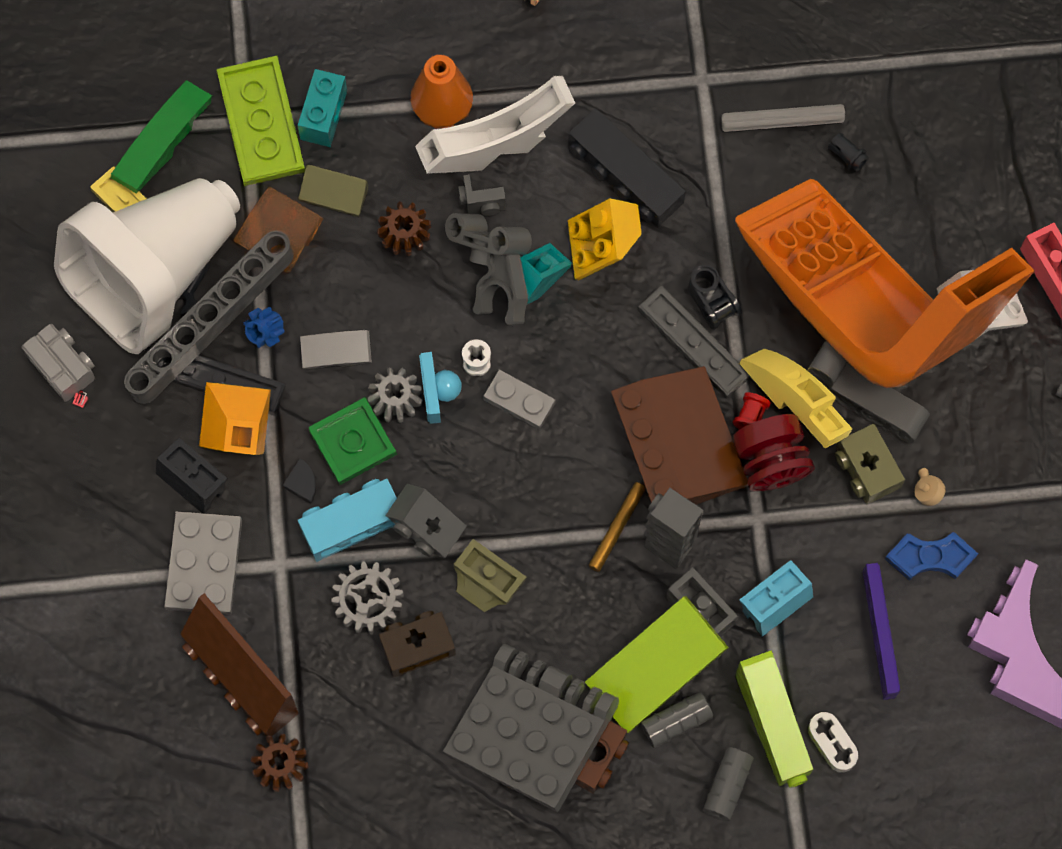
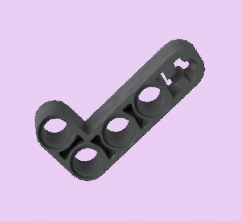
M827 341L823 343L807 370L836 397L835 402L905 442L913 443L930 416L927 409L898 391L868 381Z

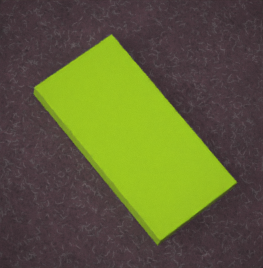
M278 56L216 69L244 186L304 173L305 167Z
M684 596L586 680L585 683L590 689L597 687L603 693L607 692L619 698V704L613 718L622 728L627 730L628 734L729 647L687 596Z

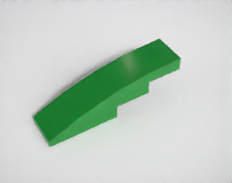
M186 80L142 130L117 164L110 178L137 194L173 157L174 148L192 130L193 121L211 104L212 95Z

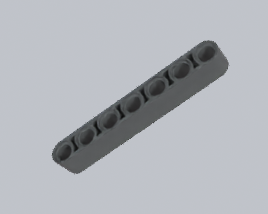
M277 230L267 233L127 372L124 384L134 401L141 404L153 401L292 262L294 252L290 240L285 233ZM276 245L285 246V249L279 254L270 253L271 249ZM260 267L263 269L258 276L252 277L248 275L252 268ZM230 290L240 291V294L234 299L225 298ZM207 313H217V317L213 321H203V317ZM185 335L195 336L190 344H180V340ZM162 358H172L168 366L163 368L157 367L159 360ZM141 380L149 381L145 389L140 391L134 390L137 382Z

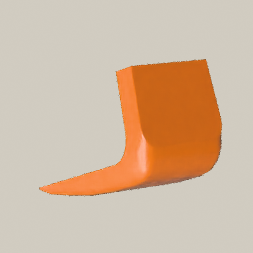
M809 179L735 218V222L744 240L798 311L859 374L871 383L885 388L905 386L973 342L995 320L1035 271L1013 248H1010L943 288L933 300L831 194L814 179Z

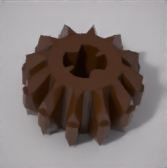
M399 201L397 203V210L387 206L385 209L387 216H380L378 219L381 227L377 232L378 237L384 238L382 241L383 247L386 249L393 246V254L398 255L401 249H405L406 255L410 256L412 254V247L421 251L423 249L422 241L430 240L428 230L431 228V221L425 219L426 211L424 209L416 211V205L413 202L409 204L408 208H404L403 203Z
M280 734L278 743L274 742L271 735L267 736L266 739L269 747L266 748L262 744H257L256 749L262 756L255 755L251 757L253 764L260 765L252 773L254 777L263 776L260 784L264 788L273 780L274 792H279L281 782H285L286 788L291 790L293 789V784L290 781L292 777L299 782H302L304 779L297 770L308 769V763L300 760L307 755V752L304 748L296 750L299 745V741L296 738L286 745L287 737L285 734ZM281 756L285 760L287 757L288 760L284 761L285 768L278 770L276 765L272 768L271 766L276 764L274 758Z

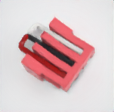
M80 391L79 394L75 393L72 404L84 408L88 401L87 393Z

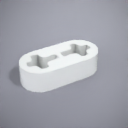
M828 712L816 714L808 725L810 738L833 770L837 772L851 770L858 760L856 746L833 714ZM817 721H821L823 724L828 722L831 724L832 727L829 729V734L833 740L830 741L825 733L818 734L816 732L819 726ZM834 744H837L842 752L846 750L850 752V756L847 759L848 764H845L843 761L838 763L835 761L834 758L838 753L833 746Z

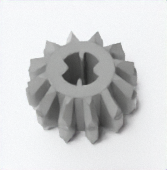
M390 367L387 369V377L377 373L375 379L378 384L372 383L368 387L369 392L372 393L368 397V402L370 405H376L373 409L375 415L378 416L385 412L384 419L386 422H390L392 416L397 415V420L400 423L404 419L403 413L413 417L415 415L413 407H419L422 404V399L418 397L422 393V387L415 385L417 381L416 376L410 375L406 377V370L403 368L399 370L398 375H394L393 369ZM400 392L401 397L399 399L396 396L390 398L389 393L398 394Z

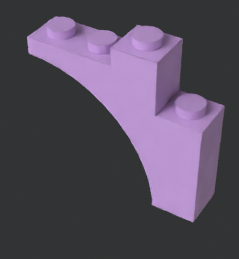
M1025 560L1020 568L1014 566L1006 582L1011 588L1007 597L1001 594L994 607L993 613L998 616L987 611L981 620L978 618L974 619L967 634L972 637L968 647L1004 664V666L997 665L990 679V682L995 684L991 692L992 695L1062 729V678L1054 671L1042 654L1036 641L1030 618V592L1038 565Z

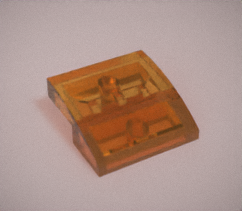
M268 187L243 223L234 242L250 251L267 233L275 230L282 231L288 236L294 252L292 262L283 270L286 273H290L305 245L309 246L324 218L276 189ZM276 245L271 249L270 253L279 254L285 249V246Z

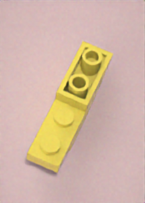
M762 349L741 359L739 364L779 409L788 406L824 448L849 436L852 431L851 426L832 406L836 397L824 384L802 366L768 349Z

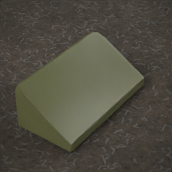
M307 165L299 201L360 217L368 192V182L361 178Z

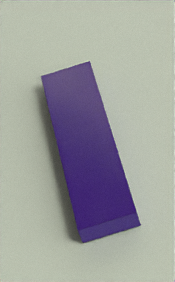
M871 563L865 565L862 573L883 699H895L901 690L881 571L878 563Z

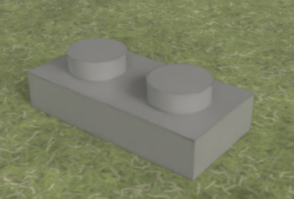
M501 370L497 372L483 396L484 401L538 430L541 429L556 399Z

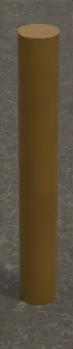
M635 482L588 565L591 569L600 572L645 492L646 487Z

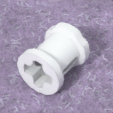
M475 339L467 342L463 347V368L471 376H483L491 367V351L486 342ZM473 355L477 358L482 355V361L479 359L471 361V356Z

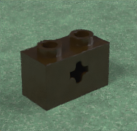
M434 611L421 613L415 617L416 621L403 625L402 622L391 624L384 628V633L379 634L380 642L394 678L456 655L455 646L442 611L434 614ZM417 636L421 640L422 646L416 648L412 643L411 637Z

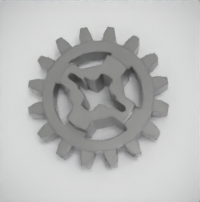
M362 561L360 570H356L354 566L350 565V575L347 577L340 573L338 576L342 585H333L332 588L333 592L339 595L331 598L332 605L341 606L335 611L336 617L346 616L343 622L344 626L347 628L354 623L356 633H360L363 627H367L369 633L373 634L374 626L377 625L384 631L387 619L392 622L397 620L393 611H402L403 608L402 604L396 601V599L404 597L403 590L395 589L400 585L399 579H389L392 574L390 568L380 572L378 562H375L372 569H368L365 561ZM365 578L363 582L357 585L353 584L357 580ZM379 581L387 587L390 596L379 590ZM368 592H372L373 599H369L367 604L363 603L362 597H366ZM346 600L356 605V614H353L348 609ZM379 610L383 611L381 614L370 618L371 614Z

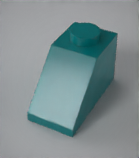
M551 243L520 257L528 294L527 305L539 299L573 264Z

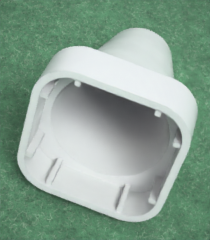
M198 178L113 213L98 202H90L58 226L54 257V269L57 278L67 294L118 345L129 353L139 354L170 330L175 302L235 230V214L240 210L239 200L235 192L225 182L216 180L210 183L205 179Z

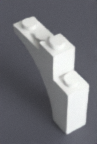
M554 76L528 96L500 111L465 124L433 129L415 147L427 173L482 171L500 154L528 153L546 137L544 131L575 104V101L564 77Z

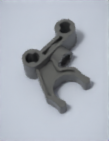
M453 213L449 215L445 223V232L449 240L471 247L470 261L487 265L489 269L488 273L476 285L474 313L491 314L493 311L492 299L494 293L501 286L506 292L509 301L505 322L508 325L524 324L528 294L520 255L527 254L532 245V238L528 229L525 227H495L490 232L487 231V221L481 214Z

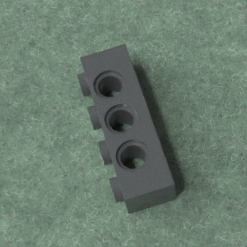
M669 488L664 496L659 493L648 508L650 512L646 518L648 519L645 525L647 529L643 534L646 537L644 548L677 570L695 545L703 509Z

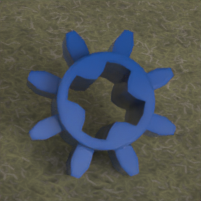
M258 307L249 313L251 319L243 324L245 325L247 338L252 343L257 344L258 348L265 344L271 347L280 342L278 336L285 332L282 317L277 312L272 311L271 307L264 310Z

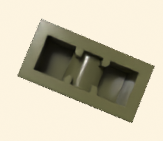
M871 424L839 441L836 448L837 452H835L837 462L843 470H848L853 479L850 483L855 495L858 498L863 497L866 505L902 487L905 478L875 424ZM863 460L865 461V463H866L867 465H869V464H873V465H874L873 468H872V471L870 470V468H869L868 466H866V467H862V466H861Z

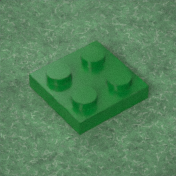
M365 397L308 427L312 438L339 485L397 455L395 448Z

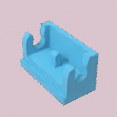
M790 560L739 599L742 604L743 613L747 619L749 617L752 618L756 630L763 637L813 598L812 583Z

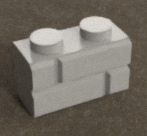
M49 324L37 336H33L24 343L21 348L27 358L63 401L67 402L75 396V393H79L80 390H83L94 381L95 376L91 369L95 365L83 351L77 354L71 347L75 341L64 328L58 331L53 324Z

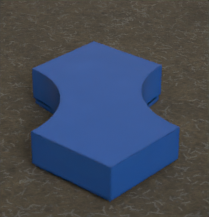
M955 532L938 541L920 540L907 533L888 553L885 560L908 580L926 571L943 572L956 579L977 557L978 553Z

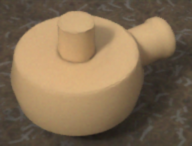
M922 468L918 471L920 480L915 486V496L921 504L934 506L943 499L945 485L940 478L929 475L928 469Z

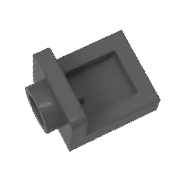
M463 175L464 186H458L460 205L467 204L468 214L481 213L484 216H492L498 214L501 210H506L504 187L472 191L470 175Z

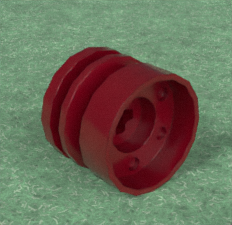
M795 414L777 415L756 421L738 430L733 435V441L739 458L742 460H752L743 468L744 474L750 476L747 480L749 490L767 491L791 485L814 472L813 460L807 458L810 454L809 448L806 446H795L804 438L799 418Z

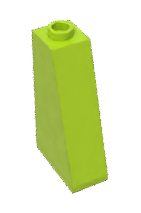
M772 650L741 661L735 677L778 785L788 784L789 788H793L808 781L806 776L812 773L813 767Z

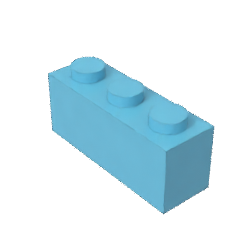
M388 479L369 481L362 486V490L352 495L350 493L341 494L332 500L333 504L322 509L319 506L313 507L302 514L303 517L298 519V523L316 562L395 525L385 516L397 499Z

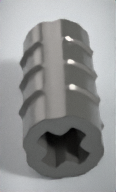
M699 691L642 721L641 727L651 746L656 748L666 742H670V740L681 734L684 735L685 732L696 726L699 727L700 724L712 719L713 714L705 697Z
M726 748L722 761L719 763L720 766L716 777L713 779L714 782L711 790L707 794L708 797L703 812L723 821L729 822L731 820L735 807L738 805L737 802L746 778L750 774L749 770L754 759L753 756L736 748Z

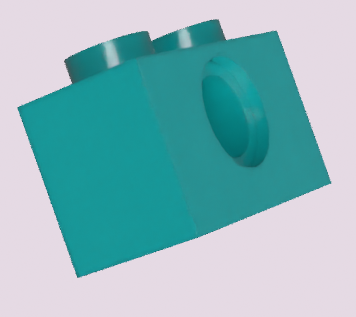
M317 69L314 70L298 122L300 140L331 147L347 94L345 76Z

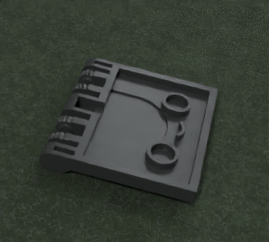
M505 643L494 657L491 670L443 752L446 756L558 812L619 704V698L607 692L603 693L601 689L594 687L586 696L583 707L580 709L575 705L584 691V681L577 678L572 682V675L554 666H549L546 669V663L537 660L529 670L525 682L520 677L525 667H527L529 655L522 651L519 652L518 649Z

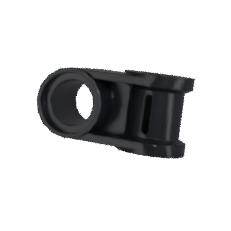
M701 265L693 270L688 284V291L699 307L705 321L713 330L719 327L720 322L732 315L739 316L742 314L739 302L727 288L714 267ZM699 278L708 279L712 286L707 289L701 288L696 284V280Z

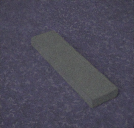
M660 286L638 306V310L696 368L705 366L711 383L726 398L732 395L750 378V375L739 362L663 286Z

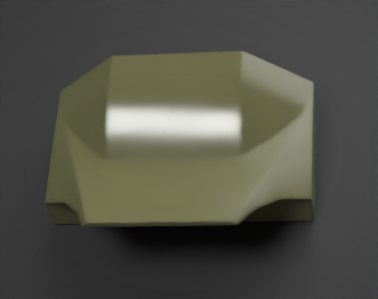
M472 539L453 564L457 573L456 592L483 612L497 605H507L526 581L525 575L474 539Z

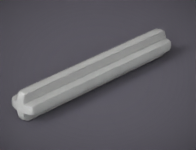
M842 104L724 113L721 117V125L723 131L729 132L842 123L845 120V109Z

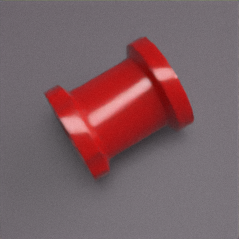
M746 392L743 396L744 404L739 416L734 418L733 425L740 430L751 423L762 420L764 412L769 409L771 402L763 396Z

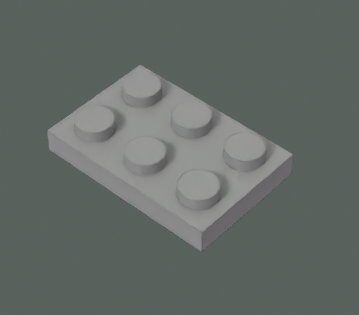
M176 511L164 606L166 610L192 612L198 598L205 593L222 614L232 615L242 526L241 516Z

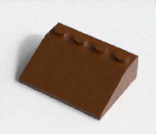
M705 366L643 379L611 391L651 503L659 493L664 496L669 488L697 505L748 486L747 477L743 472L741 461Z
M202 594L198 598L180 633L185 642L181 647L193 662L198 658L206 666L202 672L214 686L220 683L225 688L227 693L224 695V698L235 711L242 708L248 715L245 722L256 736L261 733L265 737L273 736L299 714L293 697L206 594Z

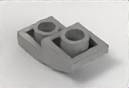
M368 330L300 336L302 368L309 370L336 365L345 367L372 363Z

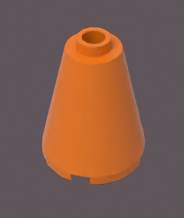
M435 55L429 58L411 91V106L420 120L434 128H448L455 126L454 124L460 120H464L472 107L473 93L471 86L453 60L445 55Z

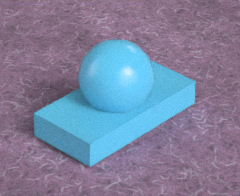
M432 352L421 353L419 358L427 420L430 424L440 423L438 400L445 402L454 400L462 390V382L456 373L449 370H442L435 374Z

